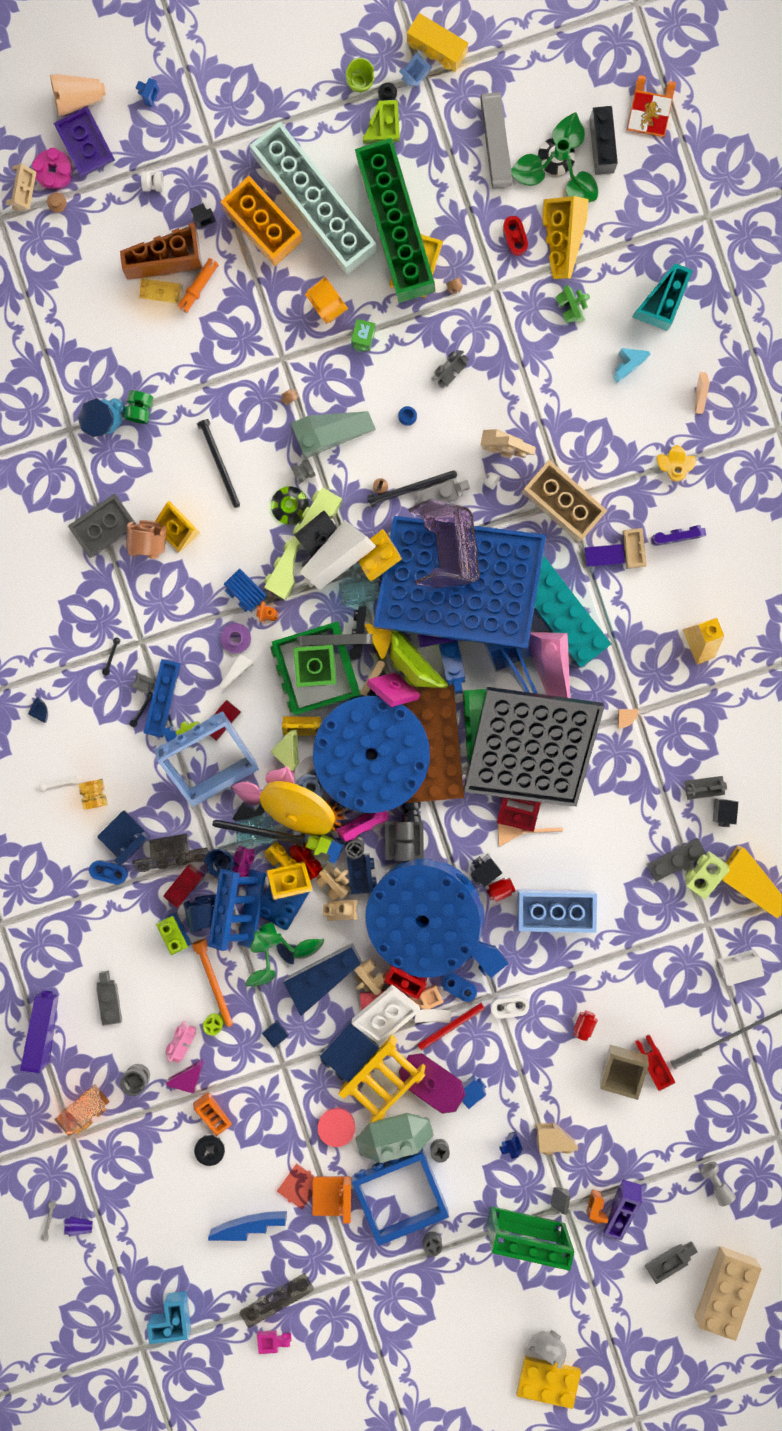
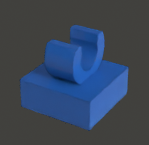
M148 78L146 84L138 81L135 87L138 90L137 93L142 96L145 105L152 107L159 92L156 80Z

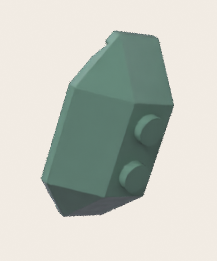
M404 1113L369 1123L355 1140L361 1156L383 1163L418 1153L434 1136L429 1118Z

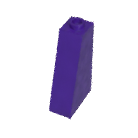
M41 991L34 998L20 1071L40 1073L50 1063L59 995L53 994L52 991Z

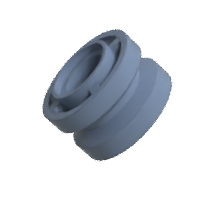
M305 774L299 777L295 783L304 788L308 783H312L314 786L312 792L319 797L323 795L324 788L317 776Z

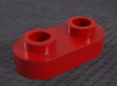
M517 216L507 217L503 223V232L509 251L515 256H521L528 248V239L522 221ZM514 226L516 229L512 231L509 227ZM520 244L521 248L517 249L515 245Z

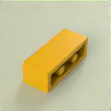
M418 13L407 31V43L411 48L422 51L429 59H435L440 62L447 70L451 69L456 72L468 52L467 41L421 13Z

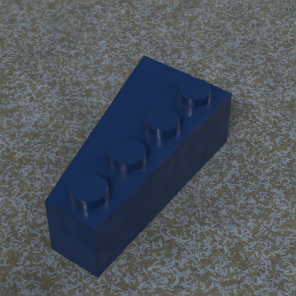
M353 943L285 977L283 983L300 1016L361 964V958Z

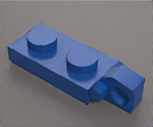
M458 641L439 644L446 682H448V685H453L455 695L463 693L461 683L465 682V672Z

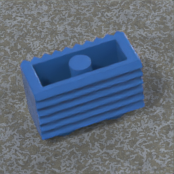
M240 568L224 583L226 586L224 591L232 599L236 597L240 601L238 605L245 612L249 610L252 613L257 609L258 605L260 606L268 598Z

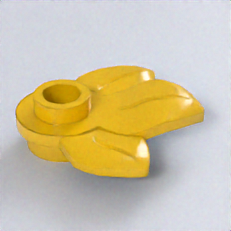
M679 445L673 446L669 455L658 454L657 456L660 470L667 472L669 478L674 482L682 481L686 477L687 472L693 470L696 463L695 456H686L684 449Z

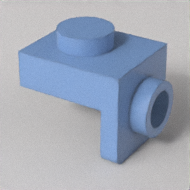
M416 53L406 68L399 70L403 75L401 79L408 86L414 85L418 87L432 66L420 54Z

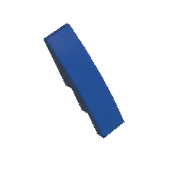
M287 1211L252 1214L228 1221L212 1228L208 1241H247L249 1233L266 1234L268 1226H286Z

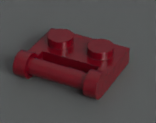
M502 797L496 823L534 832L541 802ZM508 800L531 805L533 810L531 812L508 806L507 803Z

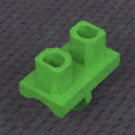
M569 285L563 287L564 291L558 294L556 299L560 307L570 303L572 309L563 313L566 322L584 321L585 318L579 305L581 304L583 310L587 309L586 301L590 299V295H583L580 289L576 291L578 297L576 298Z

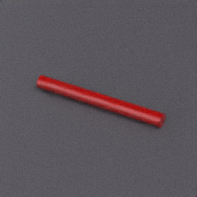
M482 1002L418 1043L420 1050H424L483 1011L485 1007Z

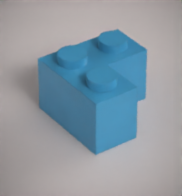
M187 1291L168 1293L164 1302L165 1313L151 1314L148 1321L149 1344L188 1340L191 1322Z

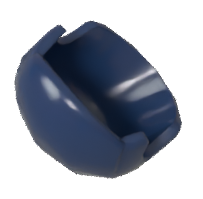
M212 849L204 858V863L208 868L207 872L216 878H219L220 869L233 871L235 865L234 858L225 849Z

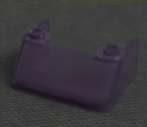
M428 499L409 508V513L423 516L424 526L427 530L436 533L440 568L433 569L430 575L416 580V584L442 588L476 582L479 579L480 573L471 511L464 506L434 499Z

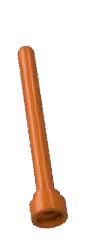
M206 939L195 941L191 944L193 951L197 955L199 954L224 1023L227 1027H231L233 1022L206 952L208 951Z

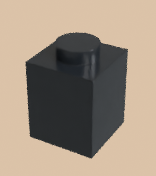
M715 798L713 821L717 822L720 827H730V824L737 825L739 801Z

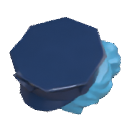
M95 398L83 403L78 415L81 430L93 438L104 434H112L122 423V414L125 412L124 402L117 398H113L110 401Z

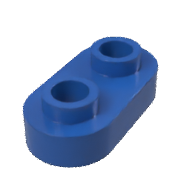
M97 860L89 867L90 876L103 882L119 885L128 878L127 869L123 865L119 866L116 863ZM98 866L103 868L102 873L98 872ZM116 871H120L122 876L117 877Z
M454 972L442 976L441 984L445 991L464 1002H471L476 998L477 989L472 982ZM449 980H453L455 983L454 985L449 986L447 982ZM470 990L471 994L465 995L464 991Z

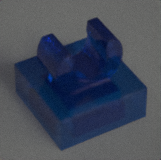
M516 1131L509 1133L506 1140L502 1142V1146H499L501 1154L509 1153L511 1159L519 1158L523 1150Z

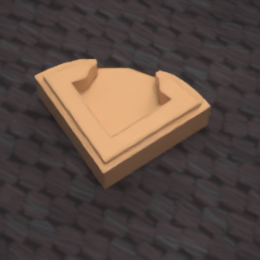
M618 709V728H625L631 725L637 718L638 709Z

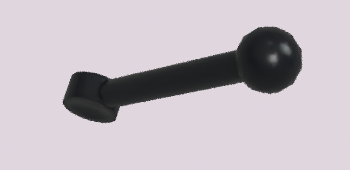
M118 637L113 639L114 644L106 667L102 670L103 675L110 674L109 668L116 647L120 644Z
M152 692L147 694V699L136 717L130 721L131 727L138 725L139 717L152 699Z

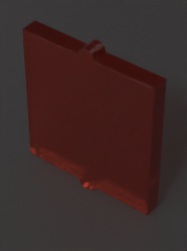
M296 1163L277 1189V1192L287 1198L288 1202H292L303 1209L313 1195L314 1175L311 1174L310 1170L307 1171Z

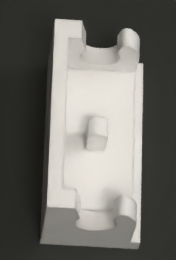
M754 949L717 959L721 976L724 978L727 986L764 976L761 958Z

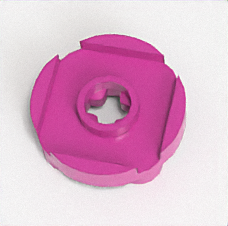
M49 148L41 152L32 163L33 170L37 172V181L46 189L60 190L71 181L72 164L69 158L56 148ZM51 166H57V167H56V171H57V172H56V173H53V172L48 173V171L50 170L49 168H50Z

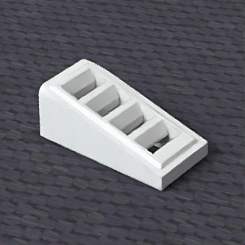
M241 654L238 655L219 686L222 689L229 687L254 662Z

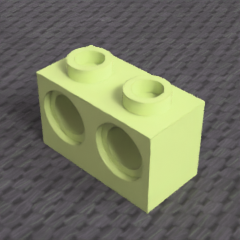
M710 851L706 855L703 854L698 859V865L694 870L690 869L685 876L686 886L705 900L729 872L728 864ZM709 864L717 865L713 870L707 869ZM697 879L705 880L702 884L695 883Z

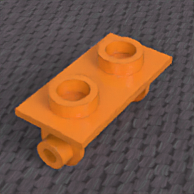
M262 602L261 606L258 605L256 617L263 624H265V620L276 621L279 618L278 611L272 607H267L268 605L265 602Z

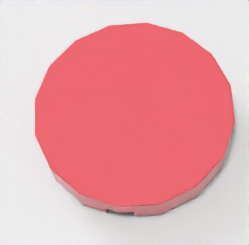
M335 1107L326 1110L320 1116L318 1134L326 1145L342 1147L352 1140L355 1133V1121L352 1114L346 1109Z

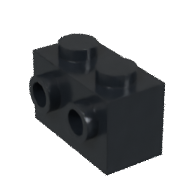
M486 854L483 858L479 856L471 863L470 869L472 873L470 875L478 886L482 884L485 888L502 874V871L489 854Z

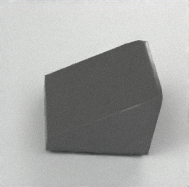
M554 1187L551 1199V1206L564 1215L568 1214L571 1198L568 1189Z

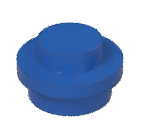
M405 406L400 409L398 419L405 426L413 425L417 420V412L413 407Z

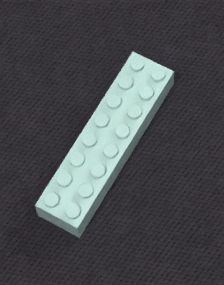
M280 121L249 145L252 156L346 275L377 252L376 242Z

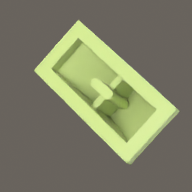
M297 729L291 730L270 751L285 767L288 766L290 771H294L299 763Z

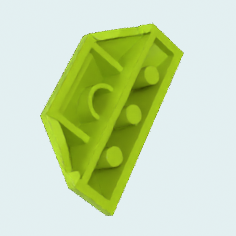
M391 632L390 658L394 662L392 665L398 672L402 671L406 677L404 679L409 685L430 688H447L449 686L402 632Z

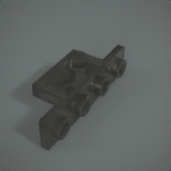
M187 833L149 840L150 857L132 860V865L136 871L147 872L149 869H165L172 865L182 866L194 861L204 862V858L209 850L207 847L190 850Z
M303 1273L241 1309L240 1315L246 1326L251 1328L313 1292L314 1287L306 1273Z

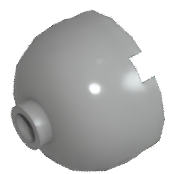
M553 1330L550 1333L545 1331L536 1333L527 1346L530 1350L534 1347L533 1352L552 1365L557 1362V1368L560 1370L566 1359L565 1344L560 1340L561 1336Z

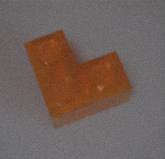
M94 1084L76 1101L67 1106L54 1120L68 1137L74 1133L78 1135L93 1123L91 1119L95 1115L99 1117L106 1111L105 1106L110 1101Z

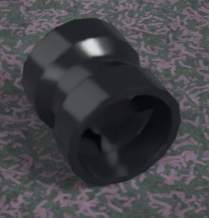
M421 802L402 804V809L404 810L402 822H421V815L419 814Z

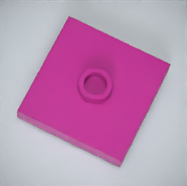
M396 672L370 678L366 683L390 707L415 701L420 697V693Z

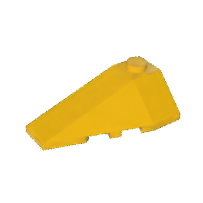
M570 196L544 199L542 221L543 226H546L548 235L546 243L550 246L551 254L549 259L553 279H571L587 221L588 199Z

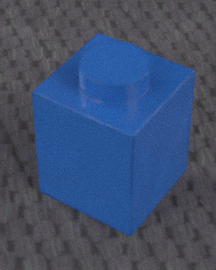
M472 1075L462 1083L466 1094L462 1102L468 1109L487 1095L486 1085L481 1078L477 1079Z

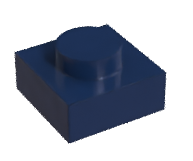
M276 1020L262 1032V1035L275 1048L289 1036V1033Z

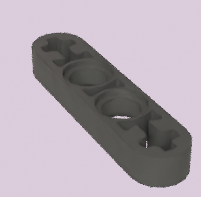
M373 634L297 636V646L373 644Z

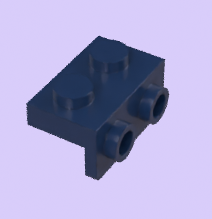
M370 853L363 854L359 858L347 856L351 895L371 894L377 885L376 877H372L371 870L375 869L374 858H370Z

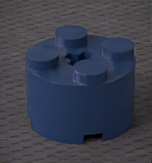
M216 894L195 897V901L190 903V900L184 902L187 926L191 932H198L202 928L208 927L211 929Z

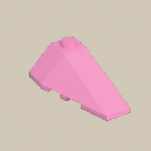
M531 632L529 639L530 651L546 695L570 698L567 633Z

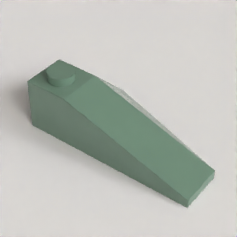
M368 411L311 415L291 423L305 459L376 430Z

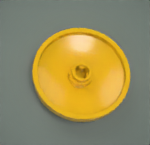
M275 781L265 785L260 794V803L264 810L278 823L293 831L319 836L327 834L334 824L335 816L330 806L317 794L302 786L290 782Z

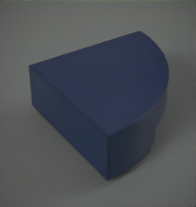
M36 697L28 714L46 723L48 720V708L41 698Z
M283 943L278 944L277 951L282 959L294 965V953H291ZM289 944L292 948L296 947V944Z

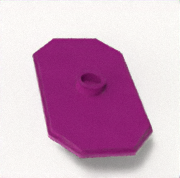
M423 1053L408 1055L406 1060L416 1069L422 1064L425 1065V1076L419 1083L415 1082L408 1090L441 1114L456 1112L466 1095L462 1080ZM403 1067L400 1068V1079L405 1082L411 1074Z

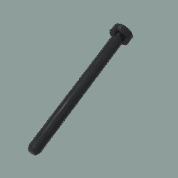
M209 419L202 420L197 423V427L203 431L233 507L238 508L240 507V502L210 431L209 425L211 423Z
M452 470L376 496L370 494L368 495L370 506L374 508L377 503L456 478L457 472Z
M213 820L212 826L299 843V847H303L305 834L303 833L298 836L221 820Z

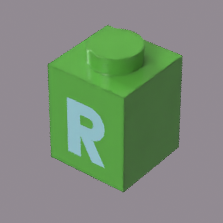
M356 319L351 339V345L355 350L360 352L371 350L376 330L375 323Z

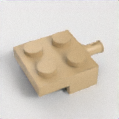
M498 429L483 430L480 445L483 450L501 453L500 456L504 458H512L513 455L526 458V455L535 454L536 447Z

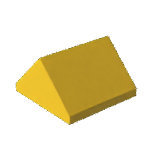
M170 501L165 504L155 522L161 523L162 528L166 526V540L178 553L200 533Z
M305 862L267 870L273 900L312 891Z

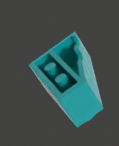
M675 263L636 309L632 318L668 331L674 321L693 270Z

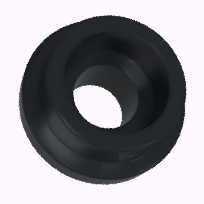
M384 83L379 87L378 96L380 100L396 99L397 88L394 84ZM390 90L391 93L386 94L385 91Z

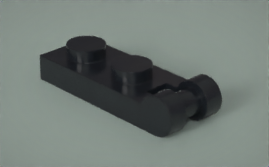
M359 605L358 610H354L353 621H357L356 629H352V634H364L366 606ZM355 644L354 648L350 650L349 656L353 660H358L361 657L362 644Z

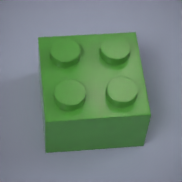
M333 645L293 648L296 687L337 684Z

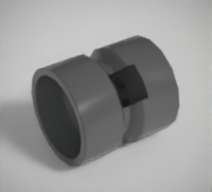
M142 1064L130 1066L120 1081L122 1091L129 1096L139 1095L150 1080L148 1068Z

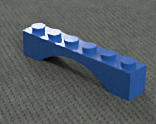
M481 941L478 942L470 956L472 961L476 960L480 964L478 969L484 976L488 974L490 978L509 964L495 945L486 944Z

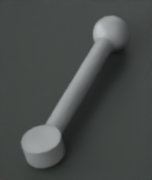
M54 1200L50 1201L48 1204V1207L50 1209L48 1213L45 1230L41 1236V1239L43 1241H46L49 1238L48 1230L51 1222V1217L53 1209L57 1205L56 1201Z

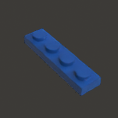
M161 659L144 734L164 737L162 729H165L181 663Z

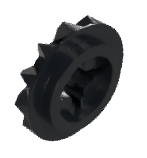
M213 1134L204 1135L198 1139L195 1145V1157L205 1166L216 1165L224 1157V1144L220 1138L215 1137ZM214 1145V1153L210 1152L209 1154L207 1153L205 1156L207 1150L205 1146L211 1147Z

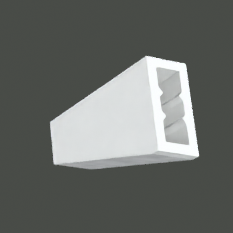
M344 520L300 571L305 577L303 581L311 588L315 585L321 590L372 551L376 545L367 536Z

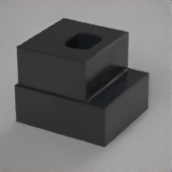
M204 203L190 209L198 229L216 222L211 208L206 210Z

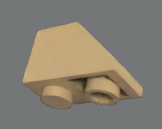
M556 1123L536 1124L537 1146L540 1153L551 1155L554 1152L570 1154L573 1151H578L576 1141Z

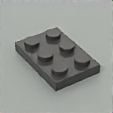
M114 493L68 525V528L88 557L92 558L126 535L127 524L134 521V519Z

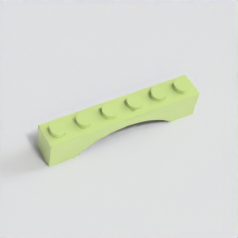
M323 487L320 491L317 490L312 497L313 504L310 508L307 507L302 515L304 519L301 524L298 523L295 526L293 534L297 533L323 510L333 519L343 503L342 498ZM295 536L291 541L288 540L283 548L285 551L283 556L276 559L273 565L275 567L273 573H269L264 580V584H266L264 588L284 600H287L295 586L294 563L301 545Z

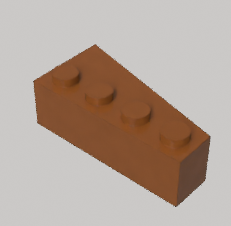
M194 222L188 224V227L179 230L177 228L172 230V233L163 237L159 235L150 242H142L120 251L122 270L127 280L200 270L203 268L198 232Z

